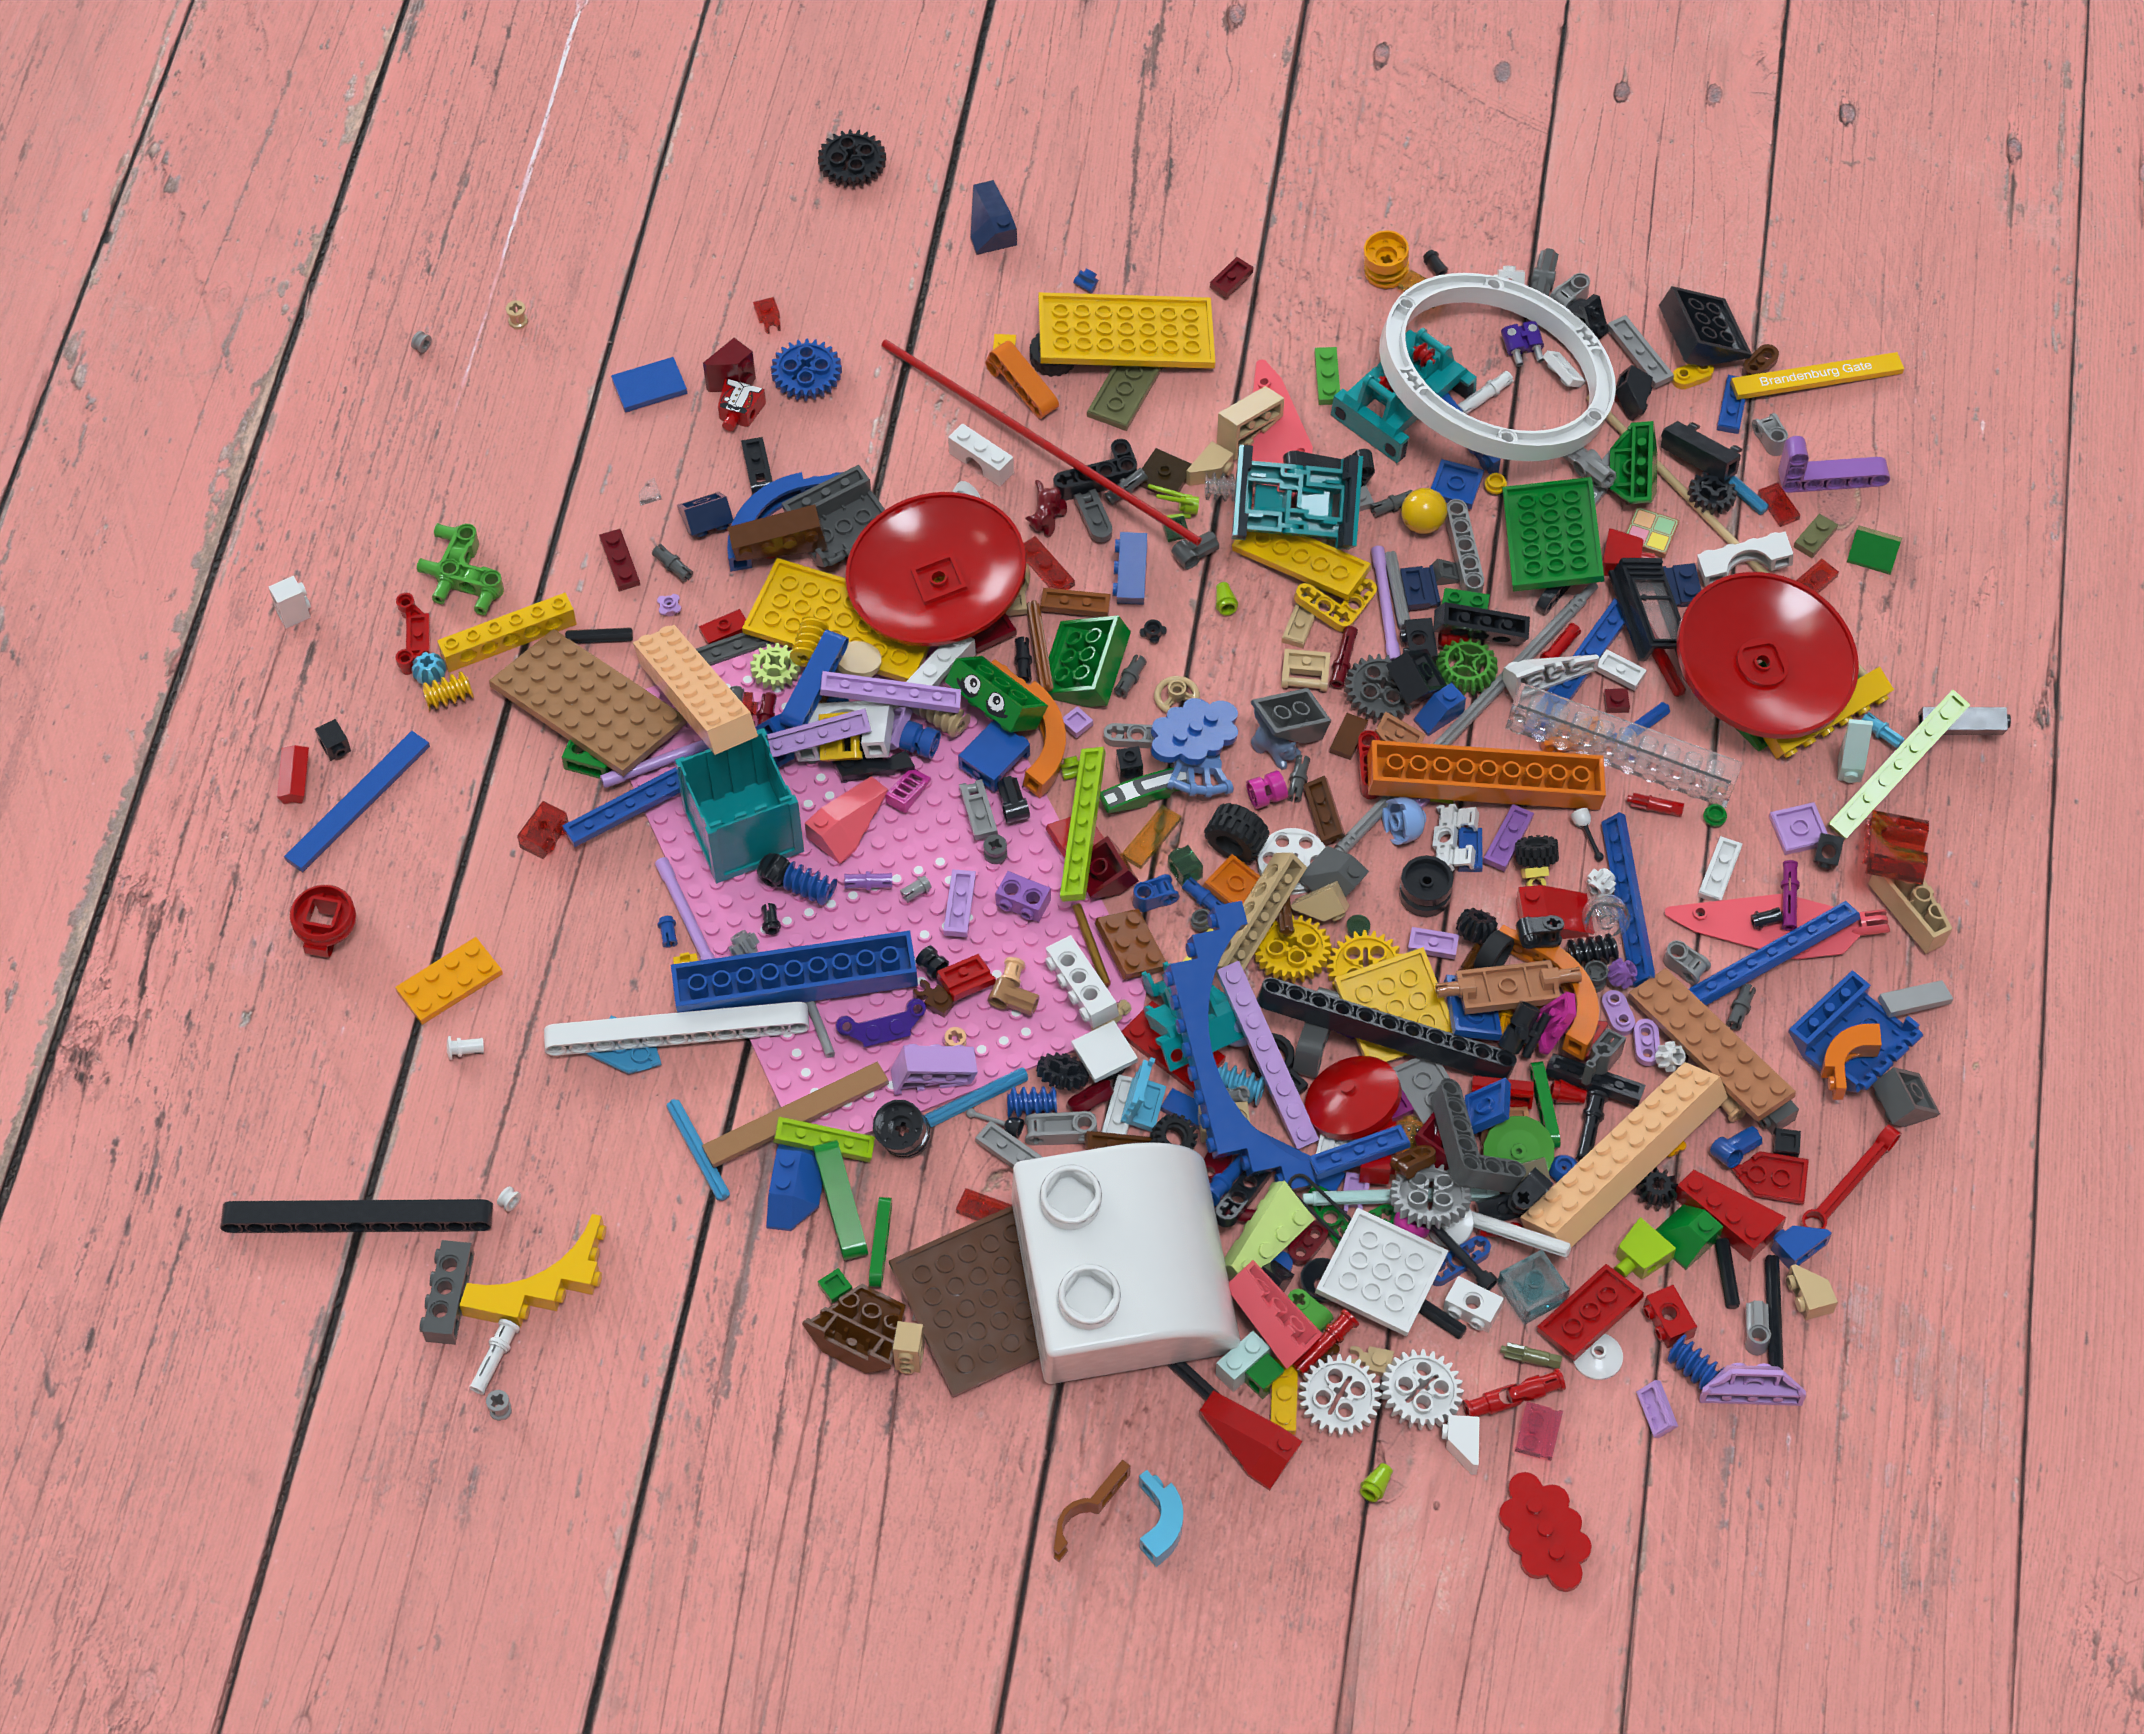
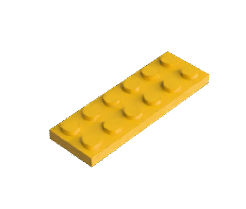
M1247 531L1245 540H1235L1232 544V551L1348 601L1371 570V563L1310 537Z

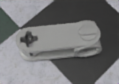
M1088 1111L1038 1113L1025 1117V1124L1027 1125L1025 1142L1029 1145L1085 1144V1133L1087 1131L1098 1132L1096 1116ZM1082 1126L1090 1127L1086 1130L1080 1129V1127Z

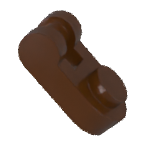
M1416 1146L1394 1156L1390 1166L1398 1172L1401 1171V1174L1407 1179H1411L1416 1175L1417 1171L1428 1168L1436 1162V1151L1431 1146Z

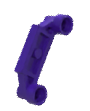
M912 998L907 1002L906 1010L903 1012L859 1023L849 1016H841L836 1021V1030L841 1035H849L861 1041L863 1047L911 1036L910 1030L919 1018L924 1015L926 1005L921 999ZM919 1004L921 1006L920 1011L914 1013L913 1007ZM845 1022L850 1023L848 1030H843L842 1028Z

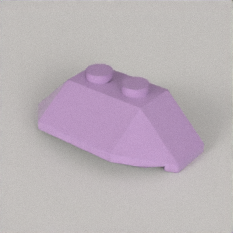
M1733 1363L1723 1368L1703 1387L1699 1399L1700 1403L1802 1406L1806 1397V1391L1778 1366H1771L1765 1363L1758 1364L1757 1366Z

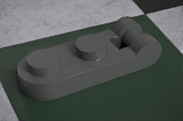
M1096 489L1088 490V493L1083 495L1081 493L1073 495L1075 505L1081 513L1091 538L1100 543L1108 541L1112 537V524Z

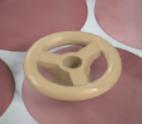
M1171 676L1163 679L1154 691L1156 705L1165 713L1168 712L1175 702L1186 701L1191 698L1200 699L1197 685L1192 680L1182 676ZM1168 685L1169 698L1163 703L1161 692ZM1186 685L1192 690L1193 694L1186 692Z

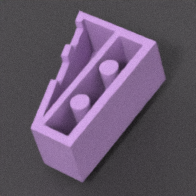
M904 1045L890 1069L894 1095L902 1094L903 1089L917 1088V1092L925 1091L924 1086L940 1084V1089L969 1085L978 1073L974 1047H965L964 1045Z

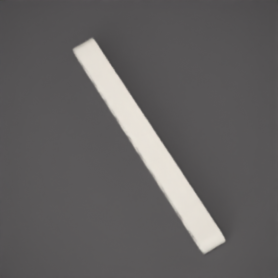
M789 1002L551 1024L544 1028L545 1053L558 1056L799 1034L809 1030L808 1006L803 1002Z

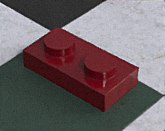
M1236 257L1210 282V288L1227 299L1253 273L1254 267Z

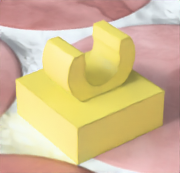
M1548 866L1521 869L1522 878H1528L1527 886H1533L1532 883L1535 879L1539 880L1540 885L1546 886V881L1542 876H1549Z

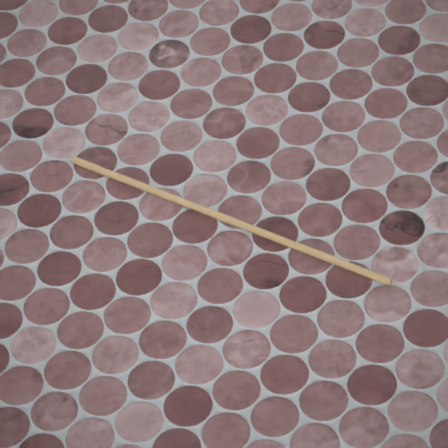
M1609 412L1606 420L1622 435L1627 428ZM1657 459V472L1728 544H1739L1740 542L1708 510L1703 513L1702 507H1694L1695 502L1689 501L1688 490ZM1745 561L1755 572L1769 573L1759 562ZM1859 664L1858 674L1862 677L1868 672Z

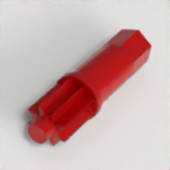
M1633 793V796L1628 795L1627 802L1631 803V807L1682 817L1684 803Z

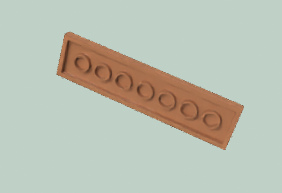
M1667 968L1657 973L1655 978L1648 979L1629 992V999L1667 1036L1675 1041L1678 1046H1682L1684 1052L1703 1070L1720 1076L1725 1091L1757 1122L1795 1097L1796 1091Z

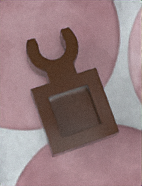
M923 979L920 980V986L925 990L918 991L913 989V996L915 998L925 1000L926 1008L943 1018L946 1017L958 1001H953L950 993H947L944 987L937 985L932 989L929 982Z

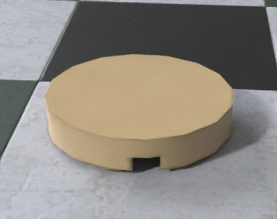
M852 641L848 643L847 649L837 668L843 674L872 677L880 669L881 654L877 648L869 643Z

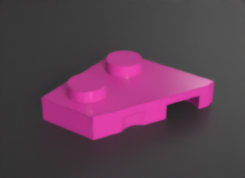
M1565 992L1539 1009L1541 1012L1537 1022L1543 1011L1552 1015L1539 1040V1053L1548 1055L1576 1017L1575 994Z

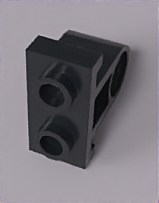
M1593 294L1586 300L1579 298L1567 307L1588 326L1598 340L1609 332L1599 295Z

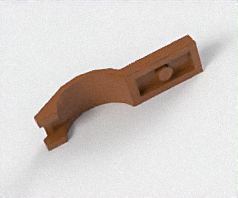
M1121 1460L1091 1498L1073 1501L1063 1509L1057 1521L1054 1544L1055 1560L1060 1562L1068 1552L1066 1548L1068 1542L1063 1535V1531L1069 1520L1081 1513L1091 1512L1099 1514L1130 1476V1465L1124 1460Z

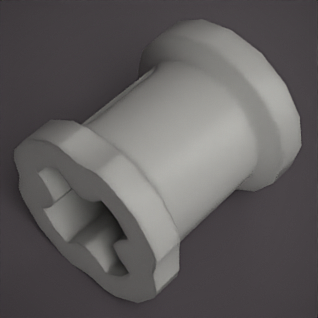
M494 1390L488 1394L486 1404L490 1410V1416L497 1421L506 1420L510 1417L512 1409L507 1393L502 1390Z

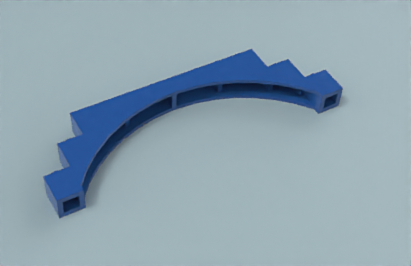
M1242 901L1216 905L1209 911L1207 916L1208 925L1213 931L1194 934L1187 940L1185 946L1186 953L1192 960L1172 963L1164 972L1165 985L1170 988L1172 995L1170 996V1005L1177 1015L1176 1029L1182 1035L1184 1042L1182 1043V1053L1185 1058H1188L1190 1066L1188 1067V1076L1190 1081L1194 1082L1196 1089L1194 1091V1100L1197 1105H1200L1202 1113L1200 1114V1123L1202 1128L1206 1129L1208 1136L1206 1138L1207 1150L1209 1153H1212L1213 1159L1242 1153L1240 1163L1243 1171H1246L1247 1177L1276 1171L1274 1175L1275 1182L1285 1181L1288 1184L1293 1175L1300 1173L1305 1174L1315 1183L1310 1160L1302 1161L1286 1153L1263 1136L1239 1110L1220 1077L1209 1035L1208 1010L1210 992L1222 954L1235 933L1243 930L1248 922ZM1301 1177L1294 1179L1291 1185L1294 1192L1313 1187L1306 1179Z

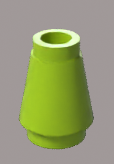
M1221 582L1216 586V609L1225 616L1234 614L1238 607V601L1229 584Z
M1380 1463L1361 1482L1360 1494L1370 1502H1377L1378 1499H1382L1393 1473L1392 1468L1387 1464Z

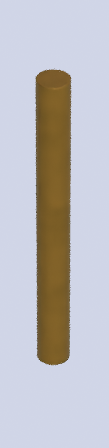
M1080 903L1075 904L1072 908L1095 970L1104 985L1109 987L1111 982L1082 905Z

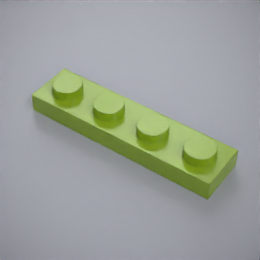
M778 1117L774 1143L814 1151L813 1146L837 1140L842 1157L869 1163L872 1159L874 1136Z

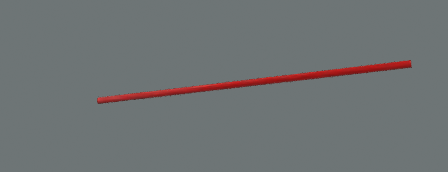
M887 339L882 342L881 346L1196 546L1200 545L1201 537Z

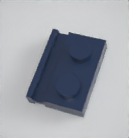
M1695 563L1673 565L1670 568L1663 566L1676 606L1688 607L1693 598L1701 591Z
M1429 565L1426 568H1423V566L1400 568L1408 610L1425 609L1435 605L1436 607L1440 606L1441 601L1433 565Z

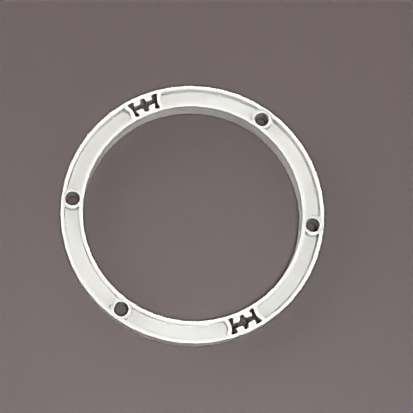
M1451 273L1425 279L1407 289L1396 300L1382 329L1379 347L1381 364L1385 376L1398 398L1419 420L1443 437L1485 455L1515 461H1543L1569 455L1590 443L1598 434L1614 402L1616 386L1613 367L1604 347L1595 334L1583 321L1556 300L1538 290L1509 279L1476 273ZM1463 302L1499 307L1519 314L1531 321H1536L1538 325L1563 343L1579 363L1589 389L1588 409L1576 420L1564 426L1541 431L1507 429L1475 419L1443 400L1420 377L1407 351L1405 341L1406 326L1417 315L1432 307Z

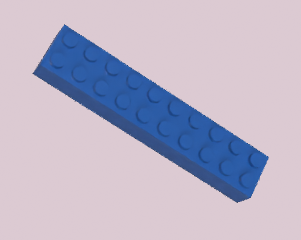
M910 930L671 965L677 1013L789 1002L804 1003L918 986Z

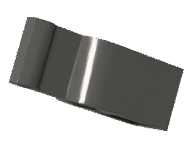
M1608 1028L1603 1032L1592 1046L1581 1083L1589 1085L1595 1074L1602 1075L1610 1070L1622 1055L1626 1037Z

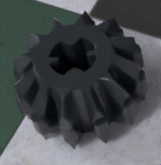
M1464 909L1456 923L1459 936L1464 937V940H1469L1479 945H1482L1498 929L1496 918L1490 916L1489 912L1482 911V909Z
M1657 1167L1654 1168L1653 1173L1650 1172L1636 1187V1194L1640 1195V1203L1648 1202V1209L1652 1205H1655L1658 1211L1662 1205L1668 1208L1671 1202L1677 1199L1676 1188L1678 1184L1675 1183V1175L1667 1176V1169L1660 1173Z

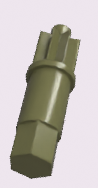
M1507 1342V1346H1501L1500 1353L1505 1354L1504 1358L1554 1369H1560L1562 1356L1509 1342Z

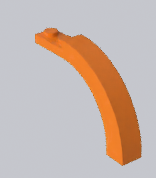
M994 659L991 662L1048 705L1038 725L1042 735L1043 750L1035 763L1025 771L1023 781L1024 787L1038 798H1041L1054 784L1061 768L1066 745V730L1062 714L1053 698L1039 683L1034 681L1028 685L1022 678L1012 673L1007 666Z
M1503 924L1499 931L1514 939V946L1510 953L1513 956L1527 963L1551 960L1552 966L1558 967V970L1580 967L1581 982L1560 985L1564 993L1570 992L1575 994L1576 1017L1566 1033L1562 1050L1584 1060L1593 1043L1599 1019L1598 997L1590 977L1583 967L1561 947L1526 949L1521 945L1517 931Z

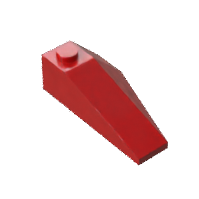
M1214 1390L1199 1410V1413L1216 1435L1220 1436L1228 1446L1229 1452L1241 1463L1246 1474L1269 1491L1303 1442L1283 1427Z

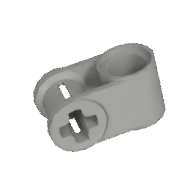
M1576 273L1563 284L1557 286L1550 294V297L1566 308L1579 298L1586 300L1589 295L1590 278L1584 273Z
M1772 413L1769 417L1761 420L1754 419L1752 421L1753 431L1763 444L1766 452L1772 456L1782 455L1785 441L1788 438V432L1781 424L1777 414Z
M1679 940L1669 943L1663 958L1664 965L1668 969L1681 976L1691 985H1696L1704 971H1708L1711 968V963L1705 956L1697 953Z

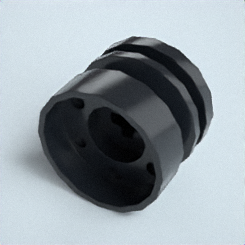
M892 1100L887 1102L877 1111L873 1119V1132L876 1139L891 1155L898 1158H913L920 1155L927 1148L931 1140V1126L928 1119L909 1101ZM906 1127H907V1129L909 1130V1132H908V1133H907V1132L904 1133L903 1136H902V1135L900 1134V1132H901V1131H905V1130H906Z

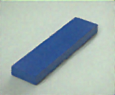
M1400 1124L1311 1155L1308 1158L1319 1180L1411 1147L1410 1141Z

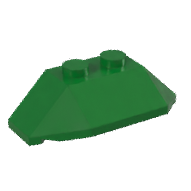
M1654 421L1631 423L1610 448V468L1616 472L1617 478L1609 489L1629 504L1653 502L1657 493L1658 453Z

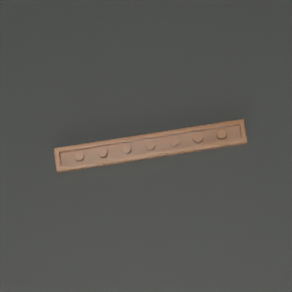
M877 1061L703 1144L702 1149L712 1167L715 1168L774 1140L778 1117L809 1123L888 1085L889 1080Z

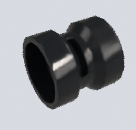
M932 945L925 947L915 960L918 966L927 970V974L932 979L937 978L938 970L949 966V961L944 956H939L938 951Z

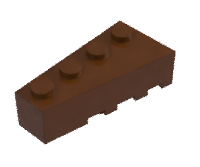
M815 504L728 527L732 550L737 561L815 552L817 548H820L821 551L828 550L824 529Z

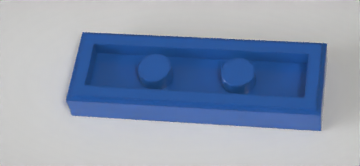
M1728 375L1717 430L1739 434L1746 398L1736 399L1730 381L1731 378L1739 376Z

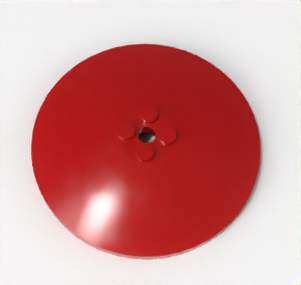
M1743 572L1725 576L1707 585L1693 598L1679 624L1677 655L1682 674L1688 686L1711 713L1740 731L1773 739L1798 738L1812 734L1834 721L1845 709L1855 691L1859 673L1857 648L1848 626L1826 599L1806 585L1793 579L1765 572ZM1757 660L1765 662L1767 667L1759 666Z

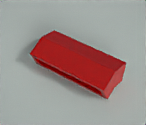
M292 745L281 748L277 798L283 804L291 802L302 804L309 747Z
M1473 1076L1471 1093L1502 1078ZM1507 1079L1511 1083L1510 1107H1527L1532 1109L1534 1082Z

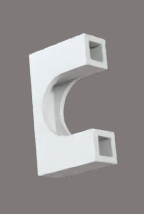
M869 701L818 704L809 723L819 721L818 714L853 712L865 708L872 731L862 734L861 744L865 757H889L895 716L891 704ZM816 746L795 752L798 762L820 761V747Z

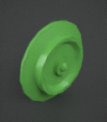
M1510 1116L1508 1120L1494 1125L1489 1130L1484 1141L1483 1155L1516 1160L1520 1163L1544 1157L1549 1172L1554 1160V1143L1549 1131L1539 1121L1527 1116Z

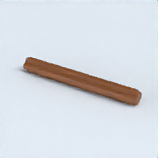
M1032 600L1026 605L1038 681L1048 692L1053 690V682L1040 604L1036 600Z

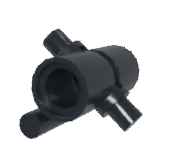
M1520 1001L1498 1045L1513 1054H1519L1524 1043H1526L1522 1055L1530 1059L1552 1015L1543 1011L1539 1021L1536 1022L1541 1011L1530 1003Z

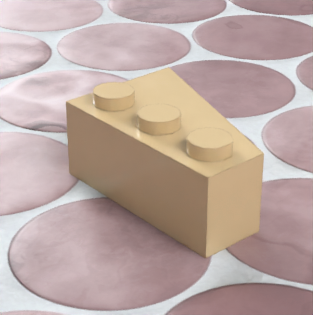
M1265 386L1219 412L1217 444L1234 453L1233 459L1236 460L1239 445H1252L1254 443L1252 439L1260 432L1265 433L1283 416L1284 397Z

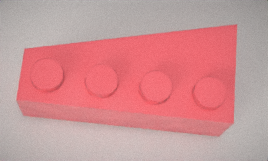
M1254 1260L1229 1282L1232 1297L1286 1369L1323 1335Z

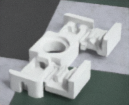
M1449 804V807L1444 805L1437 806L1436 809L1440 814L1439 826H1434L1433 848L1436 851V857L1445 861L1452 871L1455 869L1453 865H1468L1470 869H1474L1476 850L1472 845H1466V848L1459 849L1457 846V827L1461 828V826L1468 825L1474 831H1478L1479 812L1477 808L1458 809L1456 804ZM1446 834L1451 835L1447 842H1440L1442 836Z

